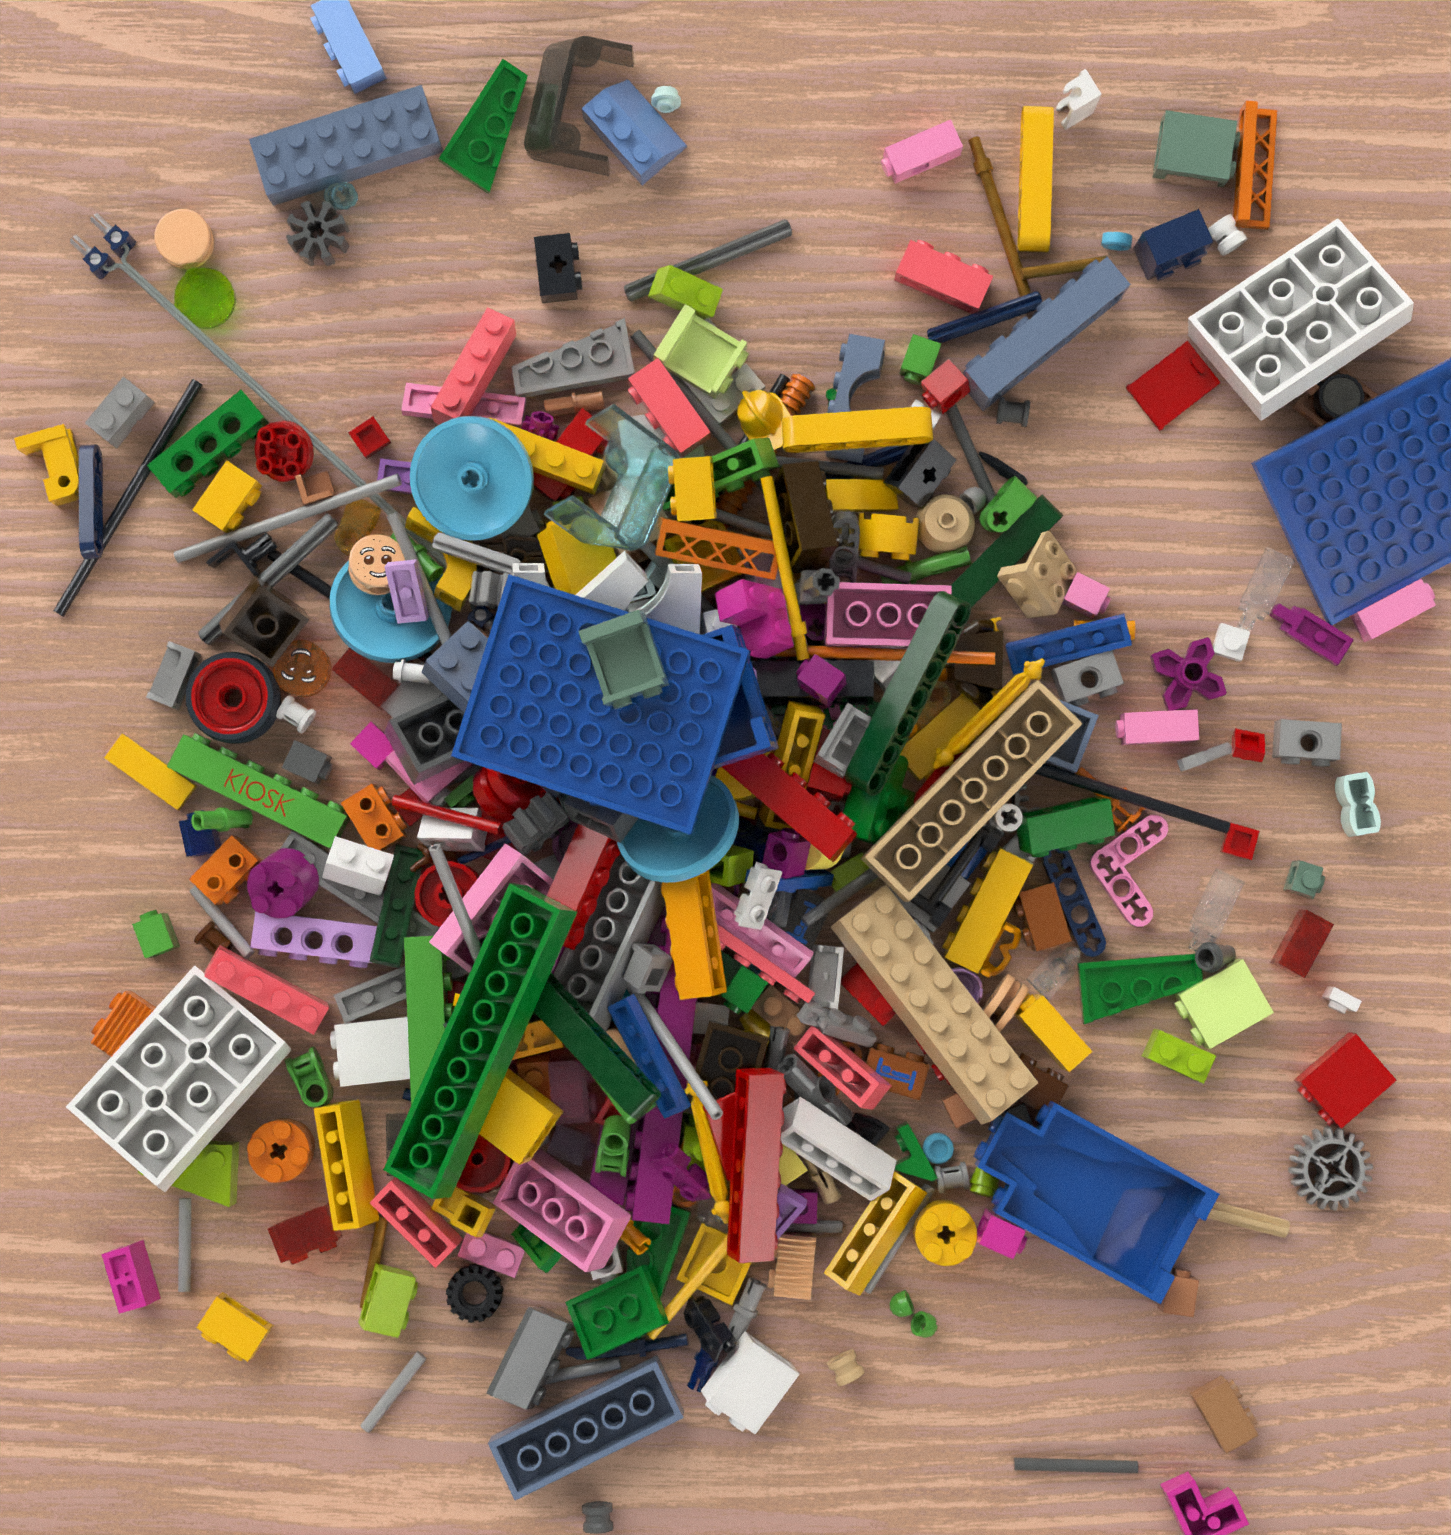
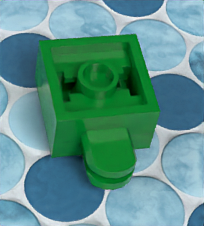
M899 756L885 786L877 795L870 796L851 786L843 813L855 823L851 828L857 833L855 839L874 845L914 804L916 793L902 787L908 768V760L905 756Z

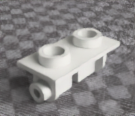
M756 862L755 866L750 868L745 888L751 890L750 895L742 893L738 906L734 911L736 915L735 921L739 923L738 926L762 929L775 891L778 888L782 871L769 869L767 865Z

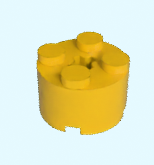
M859 513L860 534L858 550H861L860 556L879 558V552L891 553V559L909 561L910 555H916L919 518L913 517L912 524L906 523V516L871 514L870 520L865 519V513Z
M942 1199L928 1203L918 1214L913 1225V1238L921 1254L928 1261L940 1266H953L963 1262L972 1255L977 1242V1229L974 1220L961 1205L951 1200ZM942 1226H947L952 1231V1233L948 1234L947 1239H942L940 1235H937V1233L942 1232Z

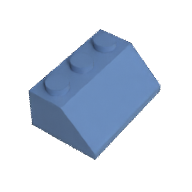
M629 80L603 89L582 107L584 121L641 185H644L687 148L683 140Z

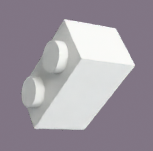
M335 836L322 878L381 896L394 855Z

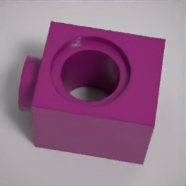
M816 654L810 661L806 659L796 673L798 676V687L828 708L847 684L844 673Z
M783 828L782 831L769 833L762 864L767 865L769 869L782 871L781 877L784 879L804 875L811 843L793 828Z
M789 1188L807 1199L805 1209L793 1223L817 1224V1190Z

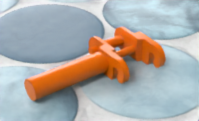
M1082 766L1075 773L1097 780ZM1093 792L1096 796L1110 799L1112 812L1117 808L1127 817L1122 822L1112 814L1113 822L1118 827V833L1121 830L1126 831L1127 823L1133 824L1142 814L1141 812L1146 809L1140 807L1134 815L1129 814L1120 806L1119 800Z

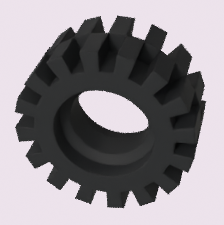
M476 1263L460 1268L450 1279L446 1289L447 1305H450L452 1308L450 1311L453 1314L456 1313L460 1320L466 1319L469 1323H474V1321L478 1320L482 1322L486 1318H490L498 1309L503 1298V1286H501L500 1277L495 1275L494 1270L476 1265ZM472 1281L483 1284L487 1293L486 1299L477 1305L468 1303L463 1296L464 1286Z

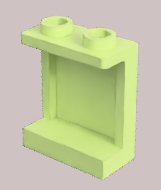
M685 304L654 353L653 359L659 358L666 370L716 399L720 392L725 394L733 381L730 375L734 368L740 369L749 355L746 352L747 342L743 339L741 341L736 340L695 315L696 310Z
M1235 959L1233 962L1226 964L1227 967L1189 989L1175 994L1177 1002L1174 1003L1175 1008L1182 1019L1188 1018L1193 1027L1189 1030L1190 1034L1198 1046L1203 1044L1205 1048L1211 1049L1274 1013L1243 959Z

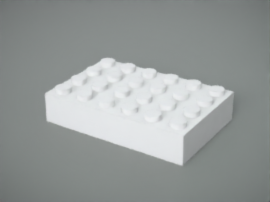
M1336 219L1188 318V336L1259 420L1262 421L1409 323L1412 319L1414 302L1339 219Z
M194 966L72 1099L66 1108L154 1185L166 1192L289 1054L291 1048L220 986L204 977V973Z

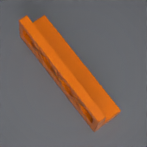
M1245 101L1240 109L1238 131L1240 132V142L1237 149L1233 217L1236 220L1235 226L1238 228L1268 230L1271 214L1277 110L1258 109V101ZM1257 117L1269 118V129L1260 136L1256 131ZM1266 136H1268V144L1264 140ZM1258 143L1267 152V159L1260 165L1254 160L1255 146ZM1265 165H1266V173H1265V172L1263 171V169H1262V167L1265 166ZM1256 172L1265 181V188L1258 194L1252 190L1253 175ZM1263 194H1264V202L1259 198V197H1261ZM1254 202L1263 210L1262 221L1250 220L1251 204Z
M663 517L659 518L657 527L659 534L654 555L772 580L776 579L778 563L772 540ZM666 532L678 534L685 546L676 552L663 550ZM684 536L695 539L688 543ZM700 540L709 541L715 550L714 553L705 559L697 557L691 548ZM714 542L725 545L718 549ZM731 546L739 547L745 557L735 565L728 564L721 554ZM688 549L692 556L681 553ZM745 549L754 550L755 552L748 555ZM761 552L773 554L769 572L757 570L751 559ZM718 555L722 562L713 561L711 559ZM748 562L751 568L742 567V565Z

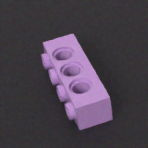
M255 911L250 948L259 949L258 955L277 957V951L289 953V959L307 961V956L311 955L319 956L320 963L337 964L338 959L350 960L349 966L367 968L368 963H372L369 960L377 926L294 915L287 918H273ZM285 927L292 932V940L287 945L282 944L279 940V932ZM314 931L319 932L323 938L322 945L317 949H314L309 944V936ZM344 935H348L353 941V947L347 953L339 948V940Z

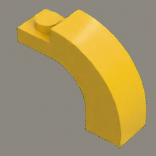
M415 507L411 509L406 519L405 528L433 543L435 535L443 532L430 524L420 510ZM442 553L446 562V571L436 585L434 596L436 599L460 612L469 597L473 572L477 569V564Z

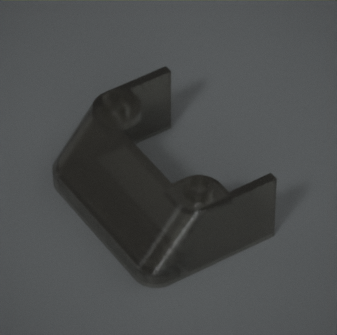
M581 36L552 43L545 49L524 139L525 151L531 159L596 174L610 175L608 156L579 150L581 144L579 130L570 123L561 122L573 65L587 68L595 65L599 60L634 68L635 60L632 45L590 36Z

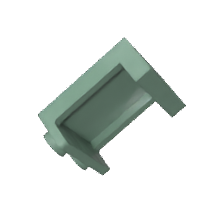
M1166 110L1160 121L1152 178L1165 179L1166 175L1170 174L1217 181V187H1224L1229 179H1233L1236 169V161H1232L1233 150L1238 149L1240 142V132L1236 131L1237 121Z
M636 610L578 631L582 643L587 645L604 696L602 698L603 705H613L614 709L623 708L632 704L631 698L642 694L644 699L654 697L663 693L662 687L669 685L645 612Z

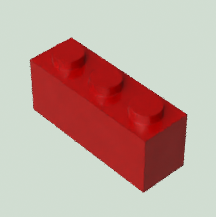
M582 408L556 442L596 457L598 453L603 455L613 441L610 439L612 437L611 429ZM533 472V488L551 502L570 499L576 490L575 487Z

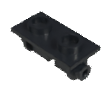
M691 1296L683 1313L685 1322L690 1328H693L700 1339L702 1349L709 1353L714 1362H717L721 1350L728 1353L736 1347L734 1343L735 1337L724 1322L714 1326L713 1323L720 1321L721 1316L710 1299H705L704 1296H701L695 1300Z

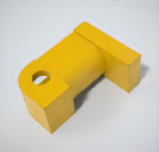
M65 424L14 438L17 450L25 455L42 451L49 478L43 479L49 502L59 506L79 499V456L71 429H66Z

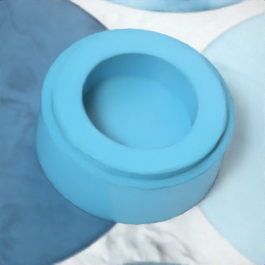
M1105 232L1102 234L1101 246L1105 249L1124 251L1131 248L1132 235L1123 232Z
M937 1132L925 1138L922 1150L930 1162L943 1164L952 1157L954 1147L948 1136Z

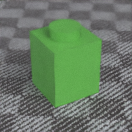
M915 334L912 335L899 372L900 375L904 376L905 381L921 385V381L932 372L941 343Z
M152 910L140 915L141 921L132 924L145 958H153L180 947L168 913L158 914L157 910Z

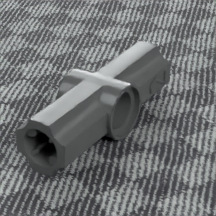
M821 568L819 570L801 571V578L795 583L798 604L805 606L810 604H827L828 597L832 595L834 590L839 588V577L833 573L832 569Z
M795 1054L786 1056L778 1064L777 1071L784 1074L786 1083L794 1090L795 1100L802 1097L844 1126L852 1121L853 1112L835 1095L834 1084L825 1076L817 1077Z

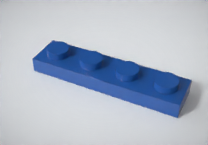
M1124 613L1006 643L1005 647L1014 675L1023 672L1026 661L1035 662L1043 658L1045 660L1043 667L1131 646L1132 640Z
M635 994L608 1006L607 1008L636 1065L661 1093V1097L656 1101V1104L663 1118L665 1119L689 1108L691 1103Z

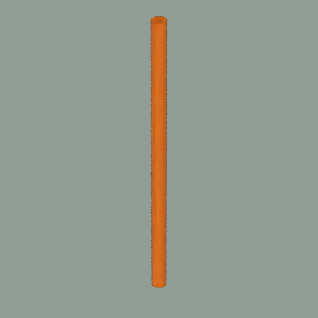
M793 645V647L774 656L796 657L795 647ZM807 645L809 658L816 654L821 658L901 661L907 650ZM952 651L947 663L995 665V652Z

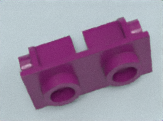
M666 1145L662 1150L664 1157L650 1162L659 1170V1174L664 1179L671 1181L680 1190V1194L687 1200L694 1202L711 1199L712 1196L708 1193L710 1188L706 1172L696 1163L692 1164L689 1170H687L686 1168L691 1158L677 1145Z

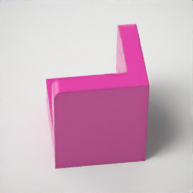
M370 722L350 743L378 770L384 767L382 763L394 751L386 735L373 722Z

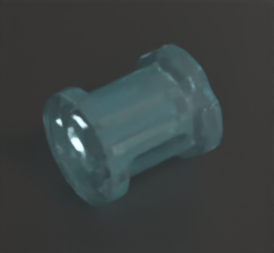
M348 182L334 183L326 188L324 200L331 203L335 210H347L356 204L358 193L354 186ZM341 191V195L345 196V201L340 202V198L336 196V193Z

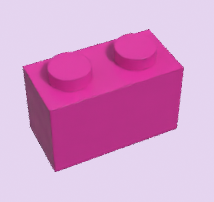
M985 1208L976 1228L977 1242L982 1246L1014 1259L1016 1253L1021 1254L1026 1245L1027 1237L1024 1236L1026 1230Z

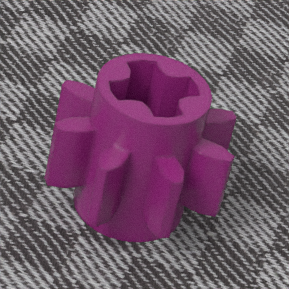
M535 411L531 416L526 415L525 421H522L521 429L554 441L557 438L559 426L552 425L554 419L550 414Z

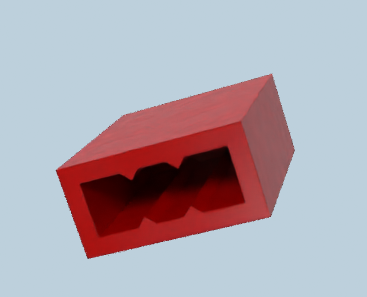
M1348 1032L1294 1079L1300 1086L1297 1089L1300 1096L1307 1103L1313 1101L1320 1109L1317 1112L1320 1119L1328 1127L1333 1124V1126L1340 1129L1346 1126L1397 1081L1356 1033Z

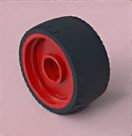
M240 652L220 653L200 663L193 671L192 676H190L187 683L188 686L186 687L187 710L194 724L212 739L231 744L246 743L262 736L275 723L277 710L281 705V692L273 672L259 659ZM240 691L242 701L239 705L232 707L229 703V697L233 692Z

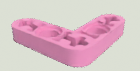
M1149 815L1095 851L1089 860V867L1124 919L1135 927L1147 925L1152 920L1153 909L1124 866L1166 837L1168 824L1159 815ZM1149 821L1153 824L1159 823L1161 826L1158 828L1159 835L1150 834L1146 836L1144 840L1148 844L1144 846L1141 837L1134 831L1138 828L1141 834L1149 829ZM1125 837H1131L1136 841L1137 848L1133 854L1127 855L1120 848V843ZM1099 855L1103 858L1110 857L1111 861L1108 863V866L1112 872H1115L1117 868L1121 872L1111 877L1108 882L1105 881L1104 877L1109 876V873L1106 869H1098L1096 866L1099 863L1097 858ZM1119 879L1125 880L1129 885V892L1123 897L1117 896L1113 891V884ZM1134 894L1138 897V899L1132 900L1136 907H1144L1146 910L1143 913V921L1139 918L1132 919L1131 915L1134 913V910L1130 904H1127L1125 907L1121 904L1131 899Z

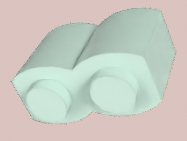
M1362 772L1337 777L1335 793L1338 802L1343 807L1341 811V824L1346 835L1352 837L1379 832L1381 819L1378 808L1373 803L1375 788L1369 773Z

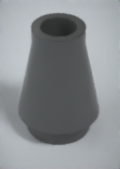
M1212 942L1203 943L1195 954V961L1198 967L1209 973L1218 971L1236 958V952L1232 946Z

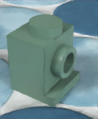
M1301 860L1292 861L1283 890L1314 899L1316 893L1321 892L1325 882V876L1322 875L1324 868Z

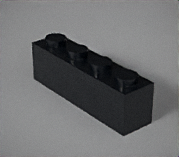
M770 657L768 659L758 658V661H751L753 668L757 671V681L765 705H787L788 700L810 705H823L798 687V676L796 673L806 659L797 661V657H791L788 661H776L775 658ZM822 658L846 675L847 684L831 705H846L847 703L851 705H874V661L855 659L837 661V659Z

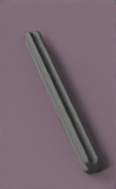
M784 219L672 266L695 276L792 235V228L788 220ZM657 272L626 284L624 291L628 300L634 301L649 295Z
M325 514L258 577L274 587L338 528L339 524L336 519L330 514ZM242 592L199 630L198 635L204 643L211 645L223 634L219 622Z

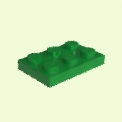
M647 1265L637 1267L565 1302L587 1360L599 1357L669 1324Z

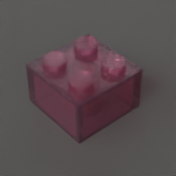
M576 1057L552 1059L548 1062L551 1102L563 1110L555 1125L590 1122L594 1117L593 1114H597L598 1111L597 1093H592L591 1083H594L596 1080Z

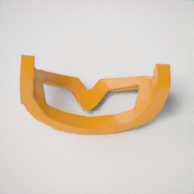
M1006 921L1004 922L980 969L982 975L990 978L991 976L998 975L1006 968L1012 959L1009 950L1018 948L1022 934L1018 927ZM1004 931L1013 933L1014 939L1012 943L999 946L1004 959L997 968L989 962V959Z

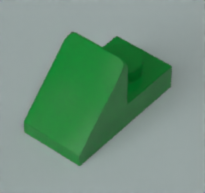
M905 1121L896 1126L899 1134L894 1137L902 1152L908 1150L910 1154L896 1161L894 1170L929 1181L936 1180L937 1176L908 1122Z
M522 1224L511 1234L537 1267L545 1273H548L563 1256Z

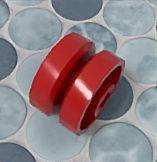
M481 767L473 778V793L478 804L488 815L504 823L515 818L512 814L518 808L523 810L528 808L532 798L537 795L542 798L547 793L537 784L485 767Z
M447 861L463 899L480 876L468 865ZM434 864L427 868L420 876L414 894L416 907L422 917L432 925L441 927L453 912V909L446 897L445 889Z
M479 1134L456 1186L470 1193H490L501 1188L514 1161ZM481 1153L483 1155V1162L477 1165L478 1163L473 1162V1158Z

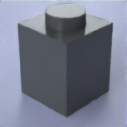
M294 740L282 768L320 784L322 779L325 781L328 779L332 771L333 764L330 763L332 757Z

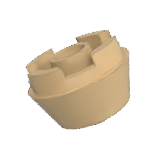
M949 494L933 496L932 499L925 503L922 509L919 508L916 514V518H919L918 538L926 548L933 552L942 554L962 548L970 542L974 534L975 518L968 504L959 497Z

